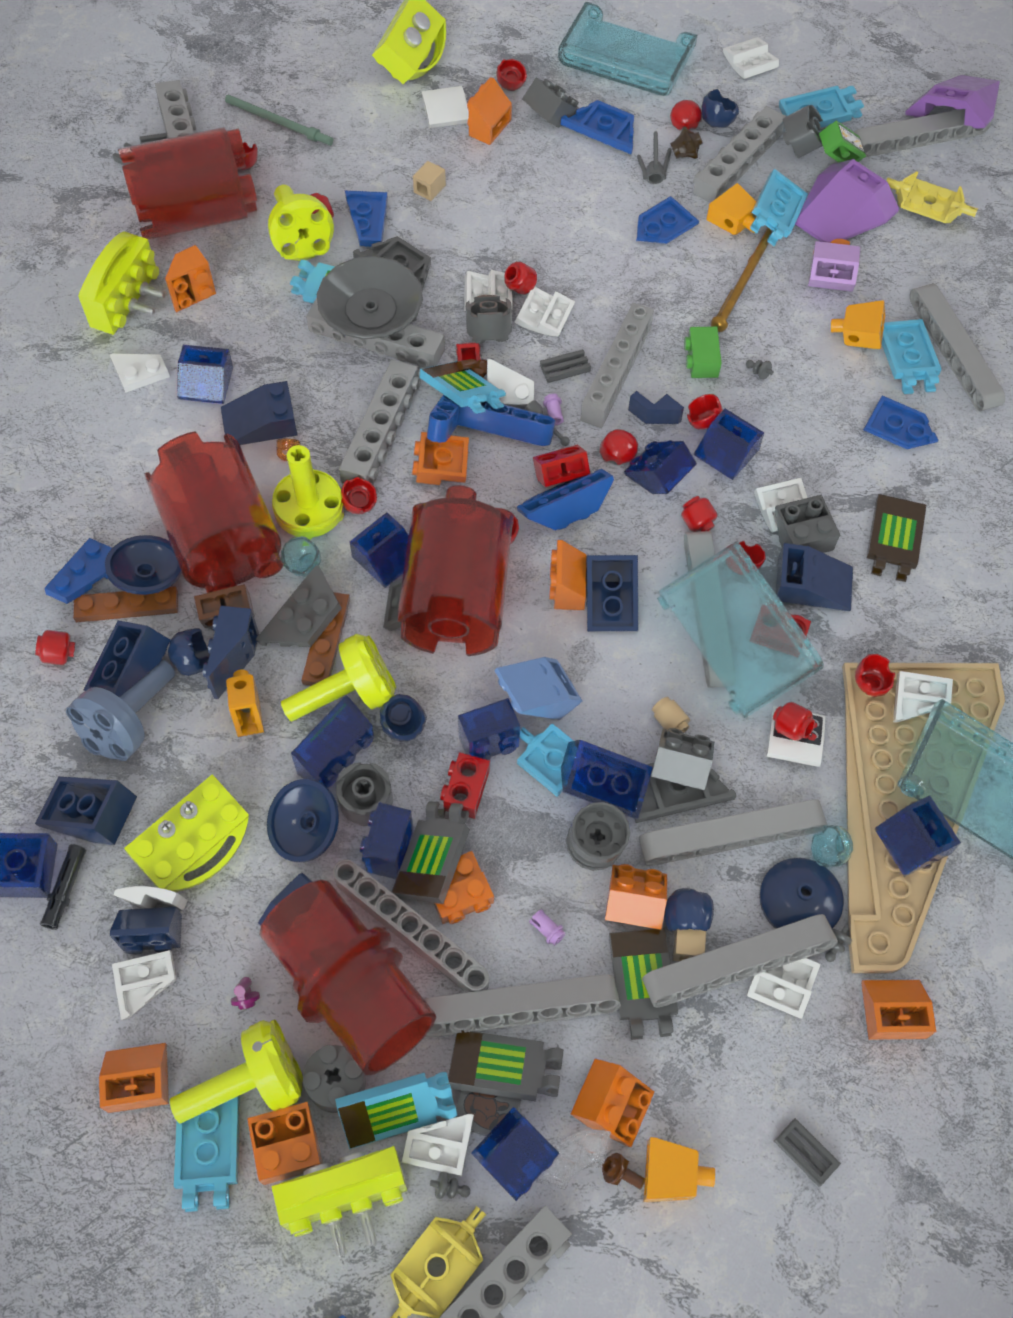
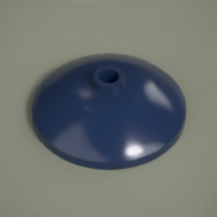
M139 535L122 540L109 551L105 560V570L108 579L117 588L132 594H153L169 588L179 579L183 571V557L177 546L169 540L158 536Z
M310 779L295 780L284 786L274 797L267 816V833L274 850L284 859L293 862H309L321 856L332 844L338 829L339 811L335 797L325 785Z
M789 858L775 864L767 872L760 886L759 899L761 909L768 922L775 929L819 914L826 916L833 929L842 915L844 898L838 880L825 866L811 859ZM801 889H807L810 896H804L801 893Z

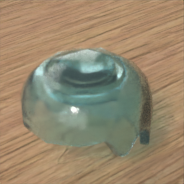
M304 536L290 539L281 550L283 566L289 572L299 577L307 576L316 565H320L322 560L320 550L316 544Z
M824 826V831L813 835L811 846L813 858L818 865L823 867L842 866L850 859L853 852L851 835L842 826Z

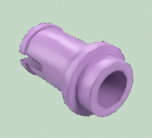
M557 394L547 395L544 398L543 406L547 409L548 416L555 419V425H559L564 422L560 407L562 400Z
M542 909L533 915V919H530L529 923L547 938L546 942L548 944L557 945L566 934L563 931L564 927L556 925Z

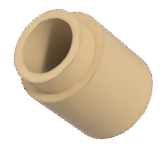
M664 697L653 706L654 717L664 729L676 728L684 733L689 729L688 723L690 718L675 700Z

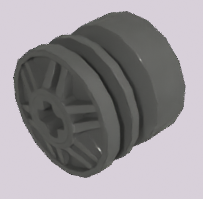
M604 802L591 803L581 808L574 817L566 838L567 851L572 860L582 868L592 871L604 870L613 865L626 848L630 837L629 822L624 813L614 805ZM593 836H597V841H600L599 845L594 844V839H591Z

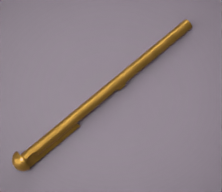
M767 228L756 250L749 258L748 264L736 286L728 294L717 316L712 318L711 327L717 326L718 332H723L727 329L728 323L726 320L769 244L767 239L773 232L770 228Z

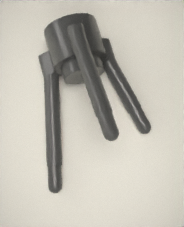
M654 131L653 161L649 163L647 169L641 155H637L643 172V179H647L650 184H659L666 179V171L672 151L671 148H668L664 164L662 165L658 161L657 131Z

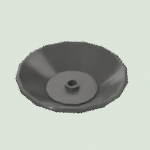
M378 256L357 257L336 265L322 279L316 294L318 311L330 327L345 336L364 340L385 338L405 329L417 317L423 302L421 283L413 272L393 259Z

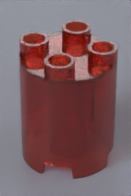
M225 127L118 149L122 163L133 162L122 166L132 205H135L139 223L152 222L151 225L140 228L143 238L150 240L248 218L247 213L257 211V196L251 174L239 176L237 170L246 168L244 160L245 150L239 128L226 131Z
M194 431L180 435L158 448L160 464L155 468L152 475L150 472L144 473L145 480L183 577L191 585L204 588L209 593L237 586L254 577L268 578L274 576L283 568V562L279 555L281 539L239 442L228 433L224 435L225 443L203 442L197 432Z
M451 486L446 490L445 498L418 503L412 508L398 606V621L401 622V639L412 647L431 654L435 652L438 641L465 643L466 655L468 657L487 653L498 646L503 620L514 516L506 509L495 508L486 503L476 501L477 493L467 486Z

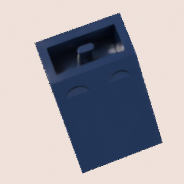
M784 543L778 557L775 601L851 611L853 566L809 546Z
M220 606L219 614L214 616L213 630L215 633L214 637L210 638L208 642L209 660L204 662L203 677L206 678L207 687L211 690L214 699H219L226 691V680L233 677L235 671L244 669L255 656L256 638L259 636V631L252 609Z

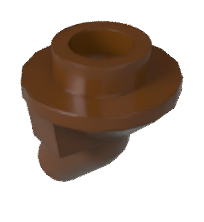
M475 359L458 361L457 363L459 370L470 369L482 378L487 374V360L476 361Z
M613 1153L607 1157L602 1165L603 1178L609 1184L618 1186L620 1181L624 1180L641 1190L646 1178L627 1168L629 1161L619 1153Z

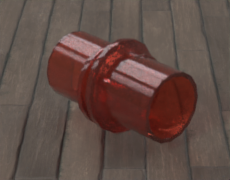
M317 880L296 889L281 900L267 915L261 925L259 935L294 980L293 988L299 998L298 1012L306 1022L321 1023L325 1021L366 1076L375 1075L398 1062L413 1050L431 1030L437 1018L436 1014L399 969L403 955L397 947L388 948L391 941L389 931L385 927H375L368 930L329 881Z

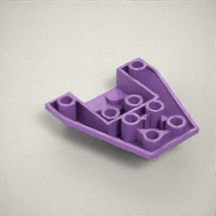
M959 75L934 85L906 110L905 115L913 116L914 118L927 116L935 106H949L958 110L965 109L964 125L972 126L976 129L985 128L994 117L1000 81Z
M852 159L831 164L818 175L803 204L795 225L820 242L830 243L834 239L847 240L887 223L898 213L899 208L888 182Z

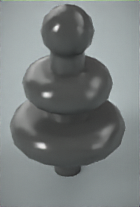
M748 360L746 362V367L753 368V373L758 374L760 379L764 380L774 373L770 361L763 362L758 360L754 363L753 360Z
M844 926L842 931L832 929L838 943L825 954L828 962H833L836 959L837 952L843 953L845 951L843 943L851 944L852 939L846 935L849 928Z
M446 1172L440 1173L437 1181L432 1179L430 1181V1186L435 1187L437 1199L443 1198L446 1192L450 1199L454 1198L456 1194H460L462 1197L470 1195V1188L467 1185L459 1186L456 1178H452L448 1182V1174Z

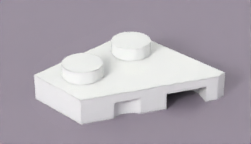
M110 354L125 392L170 377L159 354Z
M488 359L487 381L506 393L505 396L499 397L501 403L507 406H527L534 400V381L492 359Z
M900 671L897 674L893 722H901L950 706L953 679Z
M168 950L112 964L121 1020L129 1019L177 980L172 951Z
M466 1114L409 1130L402 1163L462 1176L474 1114Z

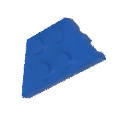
M596 100L586 107L577 109L576 114L571 117L566 115L561 117L562 126L630 155L632 154L633 114Z

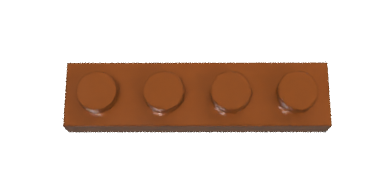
M174 586L157 593L145 595L132 594L125 591L81 595L74 600L73 618L77 623L178 613V590Z
M334 592L342 609L310 647L302 676L303 685L312 686L331 676L350 603L349 594Z

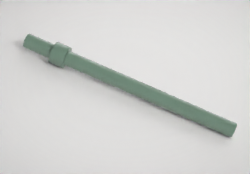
M229 94L225 97L226 103L303 134L309 140L314 142L320 141L329 146L333 144V137L321 133L317 128L306 127Z

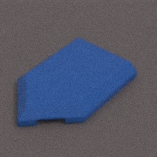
M670 196L639 215L636 241L667 244L698 225L700 221Z
M883 395L864 428V431L905 449L939 441L928 424L929 420L926 414Z

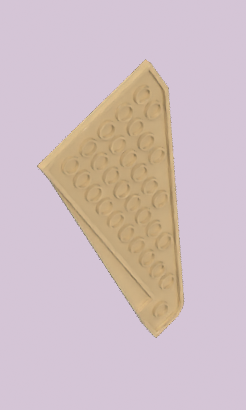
M844 663L842 666L845 687L848 936L852 939L851 944L848 946L852 973H894L905 966L911 958L1005 703L999 663H889L890 671L895 672L893 688L885 695L876 697L866 695L856 684L854 673L859 663ZM900 671L953 679L951 705L901 722H893L897 674Z

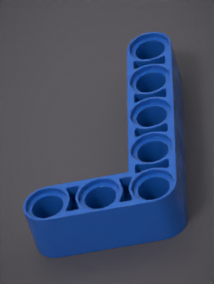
M445 395L441 397L429 415L427 438L438 443L446 442L456 427L460 425L539 446H548L552 442L555 419L550 416L507 405L494 409L488 402L481 403V406L486 409L485 412L476 414L470 407H461Z

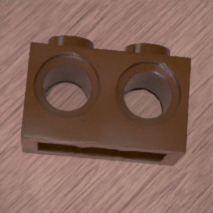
M245 584L194 596L198 618L204 628L213 627L214 616L219 614L220 606L252 609L254 615L250 593Z

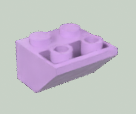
M815 241L808 286L852 292L856 285L860 246Z

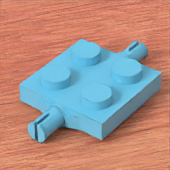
M551 724L543 733L536 736L526 730L525 727L519 730L517 736L526 742L528 746L526 751L517 759V764L556 797L574 782L585 792L592 787L593 783L581 774L582 770L592 760V755L554 724Z

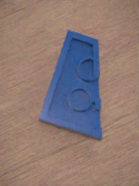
M344 190L359 245L372 247L371 244L382 242L388 202L387 192Z
M89 538L44 588L46 595L68 604L91 590L93 584L104 577L108 579L105 570V560L112 547Z

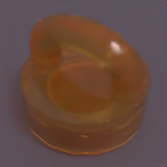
M288 438L276 440L277 456L281 460L287 461V455H284L282 450L288 451L291 447L300 445V441Z

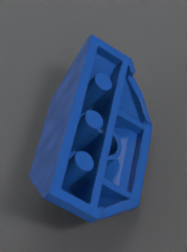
M604 469L596 470L590 475L569 480L529 498L523 504L518 505L517 510L527 519L555 531L565 529L569 524L587 519L591 514L599 511L614 481V477Z

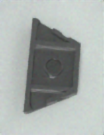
M396 236L387 239L385 242L371 244L372 249L360 252L359 249L353 251V258L378 256L399 262L413 272L421 283V289L423 290L431 265V257L400 237Z
M316 565L256 638L260 645L267 646V643H279L280 646L285 647L293 645L311 647L342 609L319 566Z
M654 763L646 764L640 787L635 823L735 800L737 795L733 789L729 790L719 780L720 776L713 769H710L705 790L651 777Z

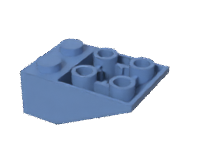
M541 657L499 667L494 670L499 678V685L508 693L512 700V707L520 714L560 720L583 702L557 659Z

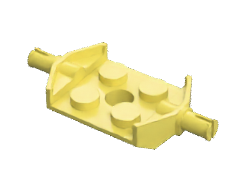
M917 171L904 178L903 181H897L889 177L886 180L890 188L896 190L895 194H897L898 206L900 208L943 223H951L958 215L961 216L962 213L975 217L978 208L964 203L965 198L961 186H959L957 192L916 179Z
M476 1206L469 1217L462 1222L439 1217L433 1219L390 1275L400 1301L398 1309L391 1318H398L399 1316L400 1318H407L412 1314L439 1318L478 1266L483 1262V1257L473 1234L475 1228L486 1216L481 1211L477 1218L473 1220L480 1211L479 1207ZM435 1257L442 1258L446 1263V1270L439 1277H433L428 1272V1263Z

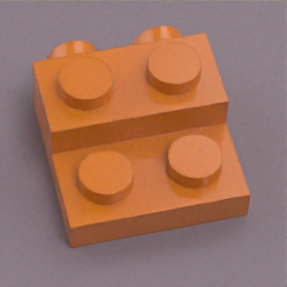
M421 432L420 441H415L414 455L418 456V461H413L412 475L417 476L416 483L440 485L441 480L465 483L469 437L451 435L446 442L438 443L429 440L427 432Z
M473 851L460 856L444 904L434 903L442 925L448 922L450 924L458 923L465 918V915L474 911L476 913L484 912L494 903L492 890L484 872L481 871Z

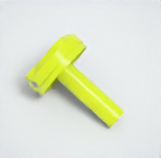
M288 185L278 186L274 191L277 204L273 207L268 219V232L275 249L283 258L296 261L309 260L327 253L334 233V223L326 206L311 195L294 194L292 188ZM320 209L317 213L312 214L314 210ZM291 243L289 246L283 247L285 244Z
M296 445L287 452L290 474L284 477L276 486L273 493L272 508L275 519L283 530L294 535L298 540L308 541L313 537L321 536L331 531L344 518V506L341 489L336 480L325 472L314 470L309 450L305 446Z
M356 633L339 643V653L345 667L344 670L281 701L282 709L291 722L355 690L363 702L372 710L382 707L384 703L389 701L394 695L396 684L379 654L376 644L369 635L363 636Z
M275 1019L270 1022L261 1020L242 1031L241 1045L246 1062L170 1098V1107L178 1123L181 1124L256 1087L265 1103L273 1111L281 1108L284 1109L298 1102L302 1092L303 1075L284 1037L282 1029Z

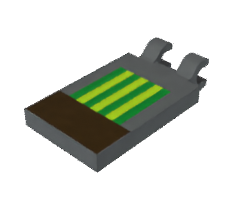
M429 801L427 803L426 820H418L391 891L399 899L444 904L470 831L465 824L468 820L469 812L462 811L463 804L452 803L449 809V819H444L446 811L445 809H438L439 802Z
M644 929L609 933L613 974L621 1004L618 1009L620 1020H629L631 1040L643 1039V1035H645L643 1020L657 1019L660 1037L672 1036L674 1030L671 1015L678 1014L677 1002L659 1008L653 1007L642 980L647 973L671 964L666 929Z
M461 1030V1033H456L448 1084H450L451 1089L535 1102L537 1093L558 1097L560 1076H544L545 1067L561 1070L564 1049L550 1048L543 1050L544 1042L474 1031L464 1032V1030Z

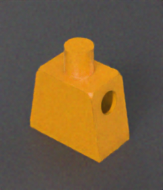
M736 183L709 203L706 220L733 235H737L745 228L755 233L750 229V226L756 218V215L752 213L756 201Z
M885 301L848 305L845 318L831 319V333L843 332L844 344L847 346L881 349L886 317Z
M237 670L233 673V677L226 680L228 706L237 736L242 737L263 733L264 727L260 700L254 677L247 670ZM249 708L250 712H243L241 709Z
M650 1137L647 1141L646 1180L644 1183L643 1202L694 1199L697 1195V1185L714 1187L715 1168L698 1166L699 1152L695 1149Z

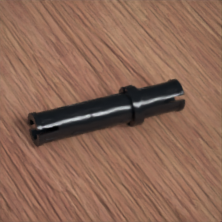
M75 844L68 846V851L53 891L48 894L46 899L48 904L40 921L42 927L51 930L58 929L64 909L69 906L71 901L69 895L87 851L84 847Z

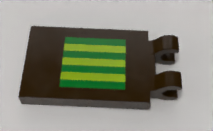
M878 494L866 557L874 560L871 571L872 575L882 576V570L885 569L886 563L898 565L896 580L906 582L907 575H910L911 569H916L919 561L926 504Z

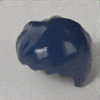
M718 89L709 91L703 97L701 106L702 118L712 128H726L736 120L739 114L737 103L729 98H724Z
M194 628L176 633L170 640L168 657L172 664L176 666L182 675L191 676L203 672L204 662H208L210 654L208 653L202 630Z
M393 695L380 709L382 730L392 740L408 742L416 739L425 727L427 715L421 705L409 695Z
M680 888L675 890L667 899L664 913V921L668 930L671 932L677 929L709 930L714 916L713 900L708 893L698 892L695 889Z

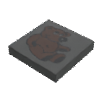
M461 1090L456 1106V1117L474 1114L471 1132L509 1144L522 1099Z

